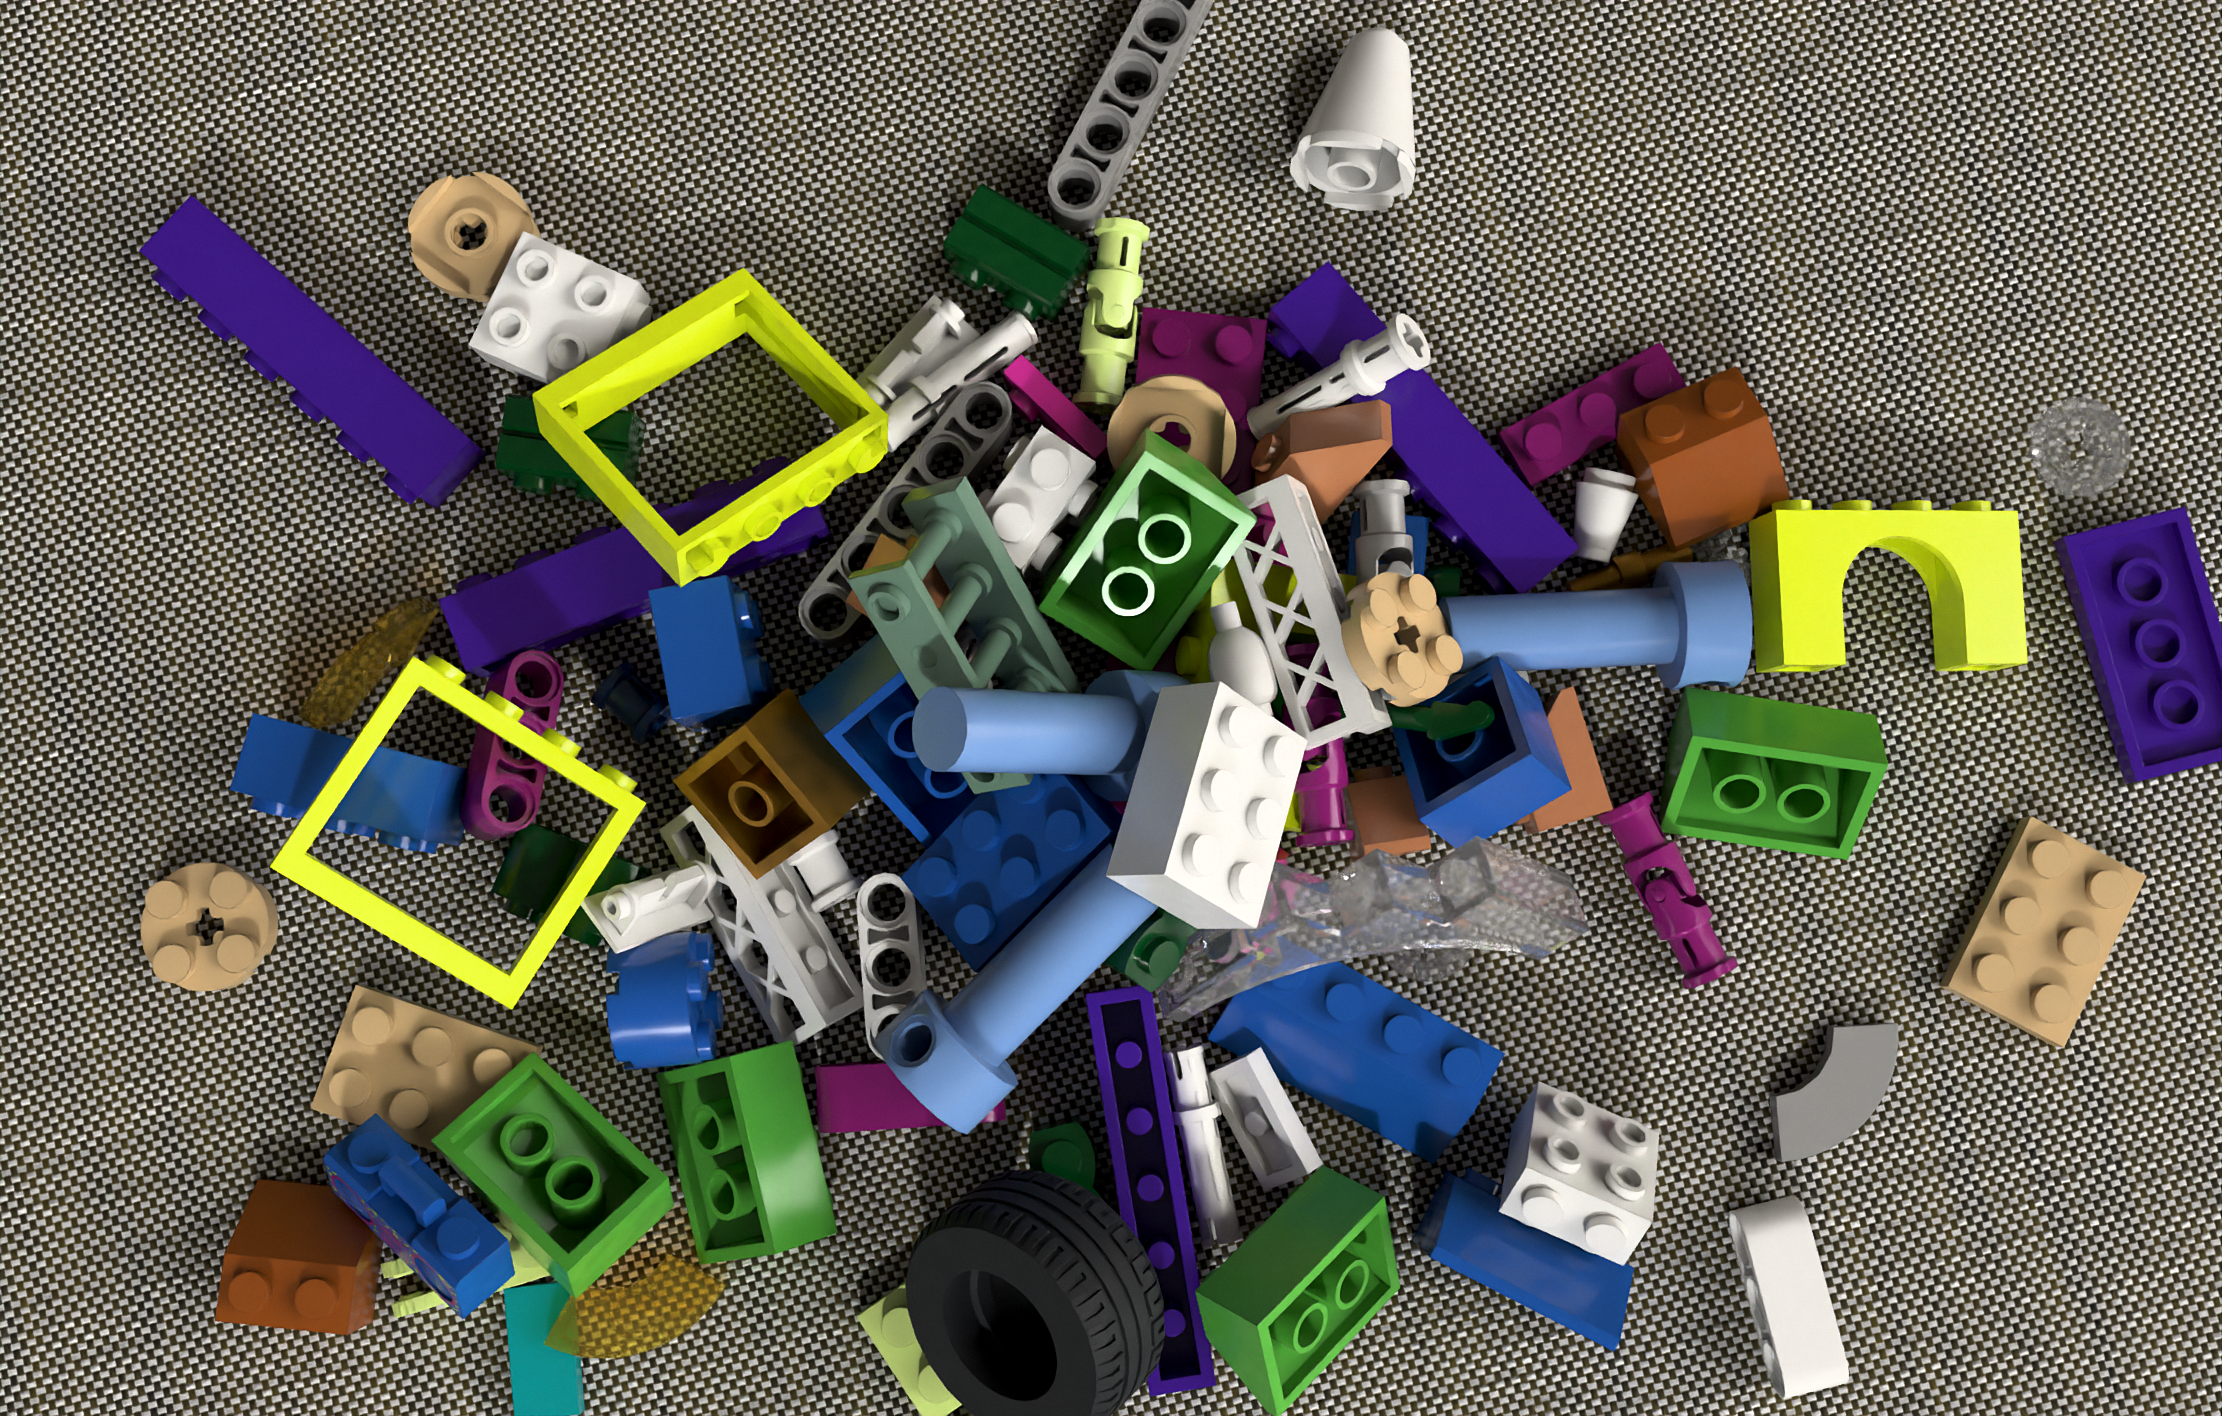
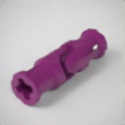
M1320 643L1293 645L1285 647L1291 662L1309 669ZM1325 663L1321 675L1331 679L1328 665ZM1294 672L1300 689L1305 676ZM1317 682L1306 705L1314 730L1341 719L1340 700L1333 698L1332 688ZM1285 703L1281 706L1283 724L1296 732ZM1343 737L1304 751L1293 792L1297 794L1301 826V833L1295 837L1296 847L1329 846L1355 841L1354 830L1347 828L1343 789L1349 785ZM1306 761H1319L1323 765L1311 771L1306 766Z
M1647 791L1614 806L1611 811L1599 814L1597 818L1601 825H1609L1626 858L1622 867L1645 908L1650 913H1653V927L1659 939L1668 940L1685 974L1681 979L1684 988H1696L1732 971L1738 966V963L1734 956H1727L1709 922L1713 914L1707 902L1699 894H1696L1694 879L1675 840L1666 839L1650 807L1654 799L1650 791ZM1655 867L1671 869L1662 873L1658 879L1648 883L1647 873L1649 869Z

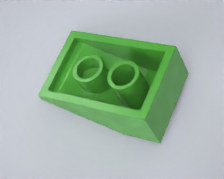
M534 1051L431 1140L437 1151L525 1250L575 1299L674 1207L669 1177Z

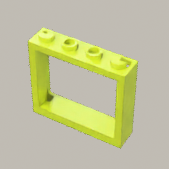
M745 268L738 270L532 394L539 431L681 588L698 576L704 577L715 573L726 563L730 555L752 541L758 542L768 538L779 528L782 521L805 506L814 507L820 504L831 494L834 487L857 472L861 474L870 471L888 452L889 415ZM747 332L835 422L842 432L681 536H678L589 439L584 431Z
M432 653L425 663L413 656L409 658L271 860L270 868L512 1010L646 803L631 794L637 783L622 772L606 763H603L599 771L596 772L577 760L576 756L580 752L581 747L549 727L539 736L520 724L518 721L524 714V711L491 690L482 700L460 686L466 674ZM419 686L614 808L508 971L306 852Z

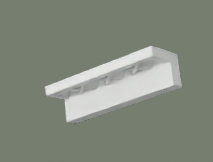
M1284 474L1237 495L1236 497L1249 510L1269 501L1276 521L1265 548L1246 540L1245 537L1233 556L1295 731L1307 740L1305 750L1308 751L1356 731L1371 734L1392 726L1393 724L1380 688L1372 692L1357 676L1346 654L1341 635V621L1351 617V608L1348 602L1345 603L1347 597L1306 485L1288 474ZM1282 540L1288 557L1277 553ZM1250 549L1262 554L1257 566ZM1274 560L1292 567L1298 582L1287 608L1269 601L1263 587V583ZM1304 601L1310 618L1299 614ZM1272 610L1283 615L1278 627ZM1295 620L1314 628L1320 643L1309 669L1291 662L1284 646ZM1325 663L1328 665L1333 680L1321 675ZM1294 672L1305 676L1300 689ZM1318 682L1337 691L1346 717L1314 730L1306 705Z
M693 804L659 830L680 869L685 863L692 860H699L710 864L715 869L717 883L704 900L714 915L709 922L777 1043L792 1040L795 1047L824 1028L864 1007L863 990L820 913H814L811 907L813 900L794 866H789L785 860L756 880ZM693 824H695L706 844L705 857L698 854L686 832ZM722 883L730 887L737 899L736 912L728 908L722 897ZM753 939L760 942L767 953L768 968L760 965L752 951ZM784 996L793 1000L805 1022L798 1029H795L783 1007Z

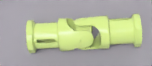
M1113 217L1100 218L1095 221L1094 234L1099 237L1095 270L1088 274L1087 292L1089 302L1084 310L1078 354L1084 358L1080 392L1073 394L1072 403L1082 412L1105 416L1112 415L1113 410L1123 398L1127 364L1134 360L1138 314L1137 307L1133 306L1135 299L1142 295L1144 280L1138 276L1142 244L1148 241L1150 233L1149 227L1136 220ZM1124 334V339L1111 337L1113 335Z

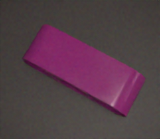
M529 650L515 656L490 674L486 683L483 700L490 690L502 696L524 711L518 722L541 736L547 727L555 730L564 687V675L560 665L552 656L543 651ZM516 672L526 675L532 682L534 687L533 698L523 695L517 688L515 682ZM479 723L477 724L460 803V819L464 828L471 836L482 841H495L526 828L535 819L539 809L547 766L522 750L520 760L511 757L504 749L502 738ZM491 793L501 796L507 803L509 817L506 822L498 820L492 814L489 807Z
M884 1060L815 1066L819 1133L947 1125L920 1103L901 1083ZM1005 1098L979 1123L1005 1120Z

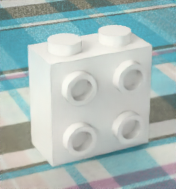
M523 231L469 342V346L486 362L545 387L647 326L652 315V307L649 306L651 298L639 281Z
M1043 426L1039 428L1032 440L1022 436L1011 449L1002 467L1008 471V474L996 492L993 493L987 488L978 497L1027 587L1034 577L1041 581L1044 579L1063 551L1060 548L1063 535L1070 525L1078 529L1098 499L1095 495L1099 489V485L1096 484V462Z
M1538 1081L1512 1125L1499 1212L1517 1219L1527 1226L1540 1229L1579 1246L1587 1252L1597 1254L1623 1266L1653 1222L1659 1133L1644 1127L1636 1120L1623 1118L1588 1103L1571 1092L1560 1091Z

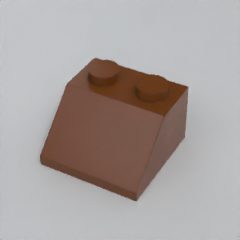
M1736 366L1619 416L1615 456L1626 474L1636 478L1634 488L1673 553L1772 511L1773 503L1790 500L1791 498L1768 416Z
M260 1178L257 1180L224 1253L215 1321L349 1335L373 1322L384 1242L333 1192L331 1185Z

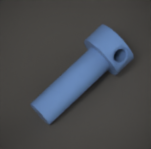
M1720 559L1705 563L1664 561L1657 568L1652 588L1442 597L1439 602V609L1445 618L1450 635L1457 641L1463 654L1462 667L1453 674H1467L1497 655L1515 671L1655 665L1663 685L1671 690H1678L1684 686L1694 684L1736 687L1743 681L1750 662L1752 648L1750 594L1743 571L1737 562L1731 559Z
M1124 669L1105 672L1090 683L1084 694L948 686L933 687L922 696L916 706L912 721V741L918 758L925 767L934 772L1078 774L1091 791L1110 802H1128L1161 688L1189 685L1191 683L1189 680L1171 672Z
M1109 843L950 1002L939 994L925 989L875 1038L877 1049L901 1083L936 1117L956 1131L968 1134L1019 1084L1015 1073L1005 1059L1159 907L1106 876L1114 849L1112 843Z

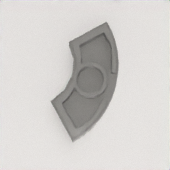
M1898 1023L1827 1027L1825 1051L1814 1072L1795 1088L1769 1095L1775 1160L1780 1162L1800 1160L1829 1150L1855 1133L1870 1118L1886 1093L1894 1072L1899 1042Z

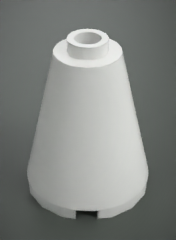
M1370 28L1355 34L1350 39L1292 151L1290 173L1296 184L1305 192L1308 191L1309 183L1324 191L1323 202L1334 207L1356 211L1384 210L1392 207L1394 197L1404 193V199H1406L1412 193L1413 183L1416 178L1410 51L1407 44L1396 33L1386 28Z

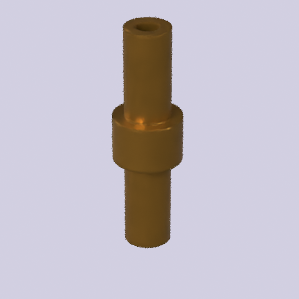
M1668 543L1641 554L1634 549L1610 558L1609 566L1566 582V591L1640 588L1649 584V577L1656 574L1657 568L1664 561L1691 562L1693 560L1692 550L1689 546L1673 553Z

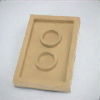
M2032 816L2022 817L1939 986L2052 1046L2065 1047L2147 876Z
M364 984L355 985L310 1109L357 1125L363 1124L377 1113L406 1142L438 1152L431 1140L530 1053L534 1051L540 1057L543 1045Z

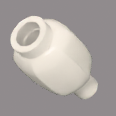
M1235 601L1210 608L1217 633L1209 644L1207 654L1211 681H1221L1273 716L1270 702L1275 700L1277 696L1278 683L1263 640L1254 631L1242 627Z

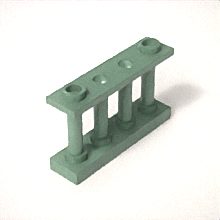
M962 476L911 490L901 504L919 535L903 560L852 572L847 581L917 699L920 701L922 696L933 687L986 688L995 671L1006 690L1079 694L1082 686L1040 610L1037 609L1038 606L967 477ZM934 563L950 590L939 609L922 582ZM965 618L981 644L970 662H968L954 638L955 633ZM961 772L974 794L1028 785L1034 777L1033 774Z

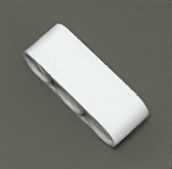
M890 873L877 874L865 881L858 892L856 903L866 1037L871 1050L881 1059L883 1057L877 1049L875 1038L882 1032L885 1020L894 1013L900 1014L923 990L927 989L921 905L902 881L901 876ZM894 884L904 893L906 900L905 909L898 918L886 922L878 918L874 913L872 906L873 896L882 886ZM892 948L903 951L911 964L907 980L898 986H892L883 982L877 971L880 956Z
M1793 1195L1729 1211L1731 1236L1768 1375L1779 1397L1785 1399L1848 1383L1849 1370L1812 1228L1799 1198Z

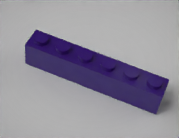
M192 195L139 250L158 267L151 277L180 302L188 295L196 300L204 308L196 316L204 325L225 342H228L234 335L250 348L242 356L246 362L272 383L281 375L296 389L288 398L317 423H320L327 416L340 427L342 431L335 437V440L364 464L371 457H374L388 470L381 480L410 505L419 497L438 509L488 454Z
M1329 261L1270 309L1267 320V327L1270 330L1267 338L1272 347L1286 362L1292 363L1296 360L1309 376L1340 360L1341 351L1346 344L1356 339L1366 341L1387 329ZM1409 368L1386 381L1383 391L1373 396H1364L1358 393L1335 406L1379 399L1391 405L1393 445L1381 457L1394 472L1390 479L1408 481L1410 494L1405 496L1404 499L1412 505L1420 502L1435 519L1431 526L1437 537L1451 551L1457 552L1461 549L1477 567L1473 571V575L1488 595L1527 593L1580 548L1423 368L1417 371Z
M786 456L771 458L754 466L751 470L753 474L751 477L733 484H729L728 480L713 481L694 490L692 493L694 499L672 508H670L668 503L655 504L652 507L676 534L681 536L800 458L788 461ZM821 504L814 507L805 506L782 521L779 528L771 536L762 541L750 542L730 555L726 563L715 573L704 577L698 576L691 582L727 575L732 580L833 540L834 537ZM603 526L579 534L574 538L576 546L553 555L550 550H540L527 554L514 562L515 570L493 578L490 573H484L466 578L454 586L456 593L439 599V603L465 671L485 678L490 676L499 666L520 653L529 650L548 653L649 613L652 609L648 590L678 584L625 526L611 531L608 526Z
M1137 984L1087 992L1085 996L1121 1218L1142 1244L1157 1274L1164 1300V1345L1159 1363L1147 1380L1149 1394L1151 1397L1216 1386L1210 1343L1205 1335L1195 1290L1200 1286L1153 995Z

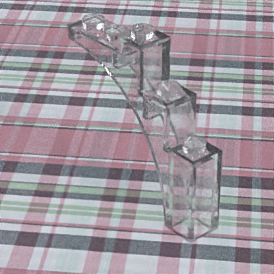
M1476 836L1427 868L1377 848L1328 880L1275 861L1257 929H1199L1188 938L1186 949L1178 967L1157 988L1163 1018L1183 1022L1210 1006L1257 985L1323 964L1377 953L1417 948L1457 947L1505 951L1539 960L1589 931L1569 874L1479 836Z

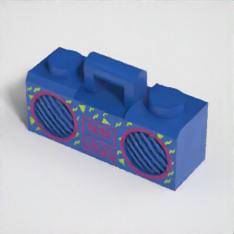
M377 1113L326 1152L323 1162L333 1192L460 1318H466L515 1275L508 1239L464 1197L461 1198L420 1159L419 1154Z

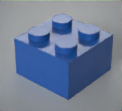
M727 575L689 582L682 588L679 585L648 590L673 721L694 732L743 723L764 707L767 701L773 700L776 697L771 666L769 662L762 663L756 647L755 639L765 636L761 610L757 600H750L747 590L742 591Z
M1498 655L1449 684L1436 696L1418 703L1419 705L1432 706L1434 701L1467 706L1473 701L1480 700L1492 706L1495 712V719L1490 726L1441 741L1429 739L1427 732L1392 727L1419 820L1461 853L1572 790L1538 691Z

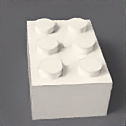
M1221 681L1162 687L1106 876L1197 929H1257L1307 740Z

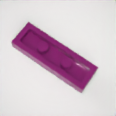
M1659 342L1500 431L1495 439L1518 478L1528 489H1531L1616 441L1620 414L1685 388L1687 385L1663 345Z

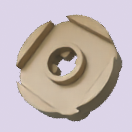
M472 172L474 176H462L454 179L450 175L438 179L421 193L408 217L407 231L411 234L410 245L413 251L411 255L414 264L441 291L457 298H468L477 302L487 303L496 289L522 232L525 231L540 238L538 226L534 222L530 208L520 194L499 177L488 173ZM481 222L487 225L483 233L486 240L480 247L473 246L469 250L461 249L465 242L459 234L462 227L467 225L475 229Z
M1183 374L1152 376L1139 384H1135L1126 391L1121 401L1113 410L1108 425V455L1115 471L1124 461L1145 428L1152 432H1162L1166 427V422H1178L1180 432L1190 434L1189 445H1181L1178 448L1200 461L1218 480H1222L1229 471L1234 459L1236 430L1233 418L1219 393L1199 379Z
M1385 572L1356 585L1348 593L1345 603L1353 601L1351 617L1341 621V635L1344 648L1357 676L1372 692L1383 688L1388 694L1397 697L1389 701V703L1400 707L1412 706L1439 694L1447 686L1450 675L1458 672L1463 664L1461 648L1457 641L1451 637L1445 618L1436 604L1435 589L1431 582L1420 574H1414L1407 578L1398 573ZM1394 633H1397L1402 645L1397 643Z
M212 862L187 865L172 872L165 880L153 884L145 895V908L142 913L140 932L142 946L148 961L152 964L154 974L166 983H174L192 991L225 990L246 982L256 973L252 971L261 964L264 956L270 955L278 935L277 909L268 890L261 883H256L249 874L242 872L244 870L230 864ZM209 909L212 918H222L224 922V929L213 934V944L211 945L205 944L203 936L196 933V922L201 920L202 913Z

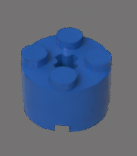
M695 931L670 933L617 954L609 947L606 974L619 972V978L616 980L615 994L606 995L607 1018L613 1051L618 1062H625L623 1069L632 1070L704 1063L706 1060H714L716 1058L715 1030L723 1029L724 1010L721 992L719 990H709L707 972L713 971L715 965L714 944L711 933L697 934Z

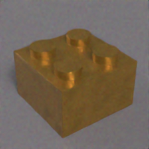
M789 687L672 780L756 880L832 828L872 789L824 737Z

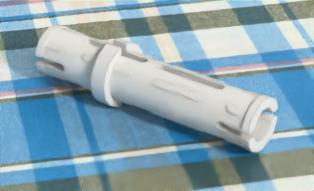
M1012 310L1006 318L974 342L964 347L958 354L927 377L917 375L909 381V390L883 409L889 415L888 451L894 452L900 444L929 422L937 423L958 394L968 385L988 380L994 373L1030 346L1033 347L1037 344V334L1026 317L1019 311L1015 312V310Z
M1192 1044L1189 1046V1049H1187V1046L1176 1047L1163 1051L1162 1056L1165 1061L1174 1108L1171 1110L1173 1123L1178 1125L1201 1232V1245L1213 1246L1215 1239H1217L1218 1245L1231 1243L1241 1239L1243 1234L1239 1228L1216 1119L1218 1115L1222 1114L1219 1100H1212L1202 1053L1204 1051L1203 1045Z

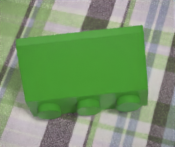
M1145 428L1042 580L1037 609L1133 668L1141 671H1151L1257 522V516L1200 461L1148 428Z
M1685 687L1668 738L1658 823L1663 833L1848 860L1888 767L1877 716Z
M792 1040L656 1074L700 1265L778 1254L838 1233L833 1214V1198L826 1184L818 1151V1136L811 1121L802 1084L803 1073L796 1058Z
M1322 1165L1305 1183L1294 1188L1287 1200L1261 1226L1255 1227L1249 1233L1245 1242L1222 1265L1210 1271L1202 1284L1195 1290L1206 1338L1271 1415L1281 1416L1400 1289L1385 1196Z

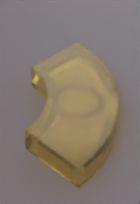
M419 597L399 604L380 617L372 625V628L379 633L370 632L366 634L350 651L345 650L303 704L299 717L316 729L349 721L360 703L377 683L393 669L406 663L412 657L440 609L425 598Z
M668 1252L651 1273L629 1285L607 1288L590 1285L577 1299L570 1294L543 1344L564 1353L588 1358H618L649 1351L664 1345L692 1327L718 1299L726 1286V1282Z

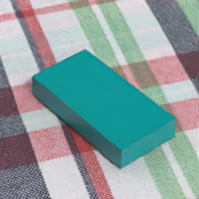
M556 1280L526 1283L505 1288L504 1301L514 1416L580 1415L585 1410L576 1299Z

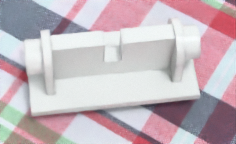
M933 295L855 381L884 409L909 390V381L917 375L927 377L981 335L963 320L965 315L958 306L949 299H945L942 302L937 296Z
M692 860L685 863L681 869L677 867L628 884H619L613 886L610 890L585 897L581 906L617 954L657 937L676 933L712 920L714 915L704 900L716 885L717 874L710 864L699 860Z

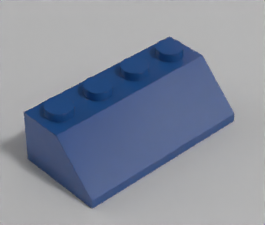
M1274 925L1267 926L1207 1036V1039L1239 1057L1261 1047L1277 1078L1433 1165L1474 1113L1505 1055L1500 1050Z

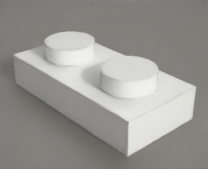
M1261 1047L1226 1062L1207 1073L1210 1090L1215 1100H1219L1221 1111L1264 1191L1308 1175L1323 1164Z

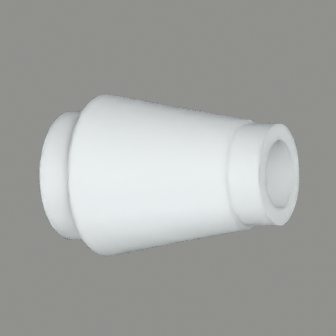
M1586 467L1583 482L1576 481L1573 540L1580 548L1572 556L1609 564L1611 553L1616 547L1639 496L1633 493L1636 482L1635 477L1614 471Z

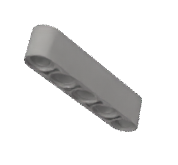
M1141 0L1048 179L1050 214L1055 223L1060 227L1072 232L1086 231L1095 226V221L1102 217L1205 21L1214 0ZM1154 27H1165L1174 32L1176 36L1168 42L1159 43L1148 38L1146 33ZM1135 79L1144 83L1148 90L1140 96L1130 97L1121 93L1117 87L1126 80ZM1107 132L1119 138L1120 143L1112 150L1101 151L1091 146L1088 141L1098 133ZM1077 185L1085 187L1093 195L1088 202L1082 205L1067 204L1060 197L1065 189Z
M978 381L968 385L958 394L804 593L799 603L798 616L801 625L817 643L830 648L846 646L858 637L870 621V618L846 603L852 590L847 579L854 572L856 560L862 554L873 550L881 533L906 544L910 534L919 537L915 528L909 530L900 529L892 524V515L895 509L902 504L909 492L913 489L966 476L971 487H973L1009 441L1014 431V415L1009 396L1000 386L992 382ZM982 404H991L998 407L1002 412L999 422L988 429H978L968 422L971 411ZM944 453H954L964 461L961 471L955 477L949 479H939L930 473V466L933 460ZM839 601L845 604L847 616L839 628L832 631H823L817 628L815 623L816 613L824 603Z

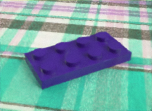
M2186 507L2054 540L2124 783L2138 782L2222 761V627Z

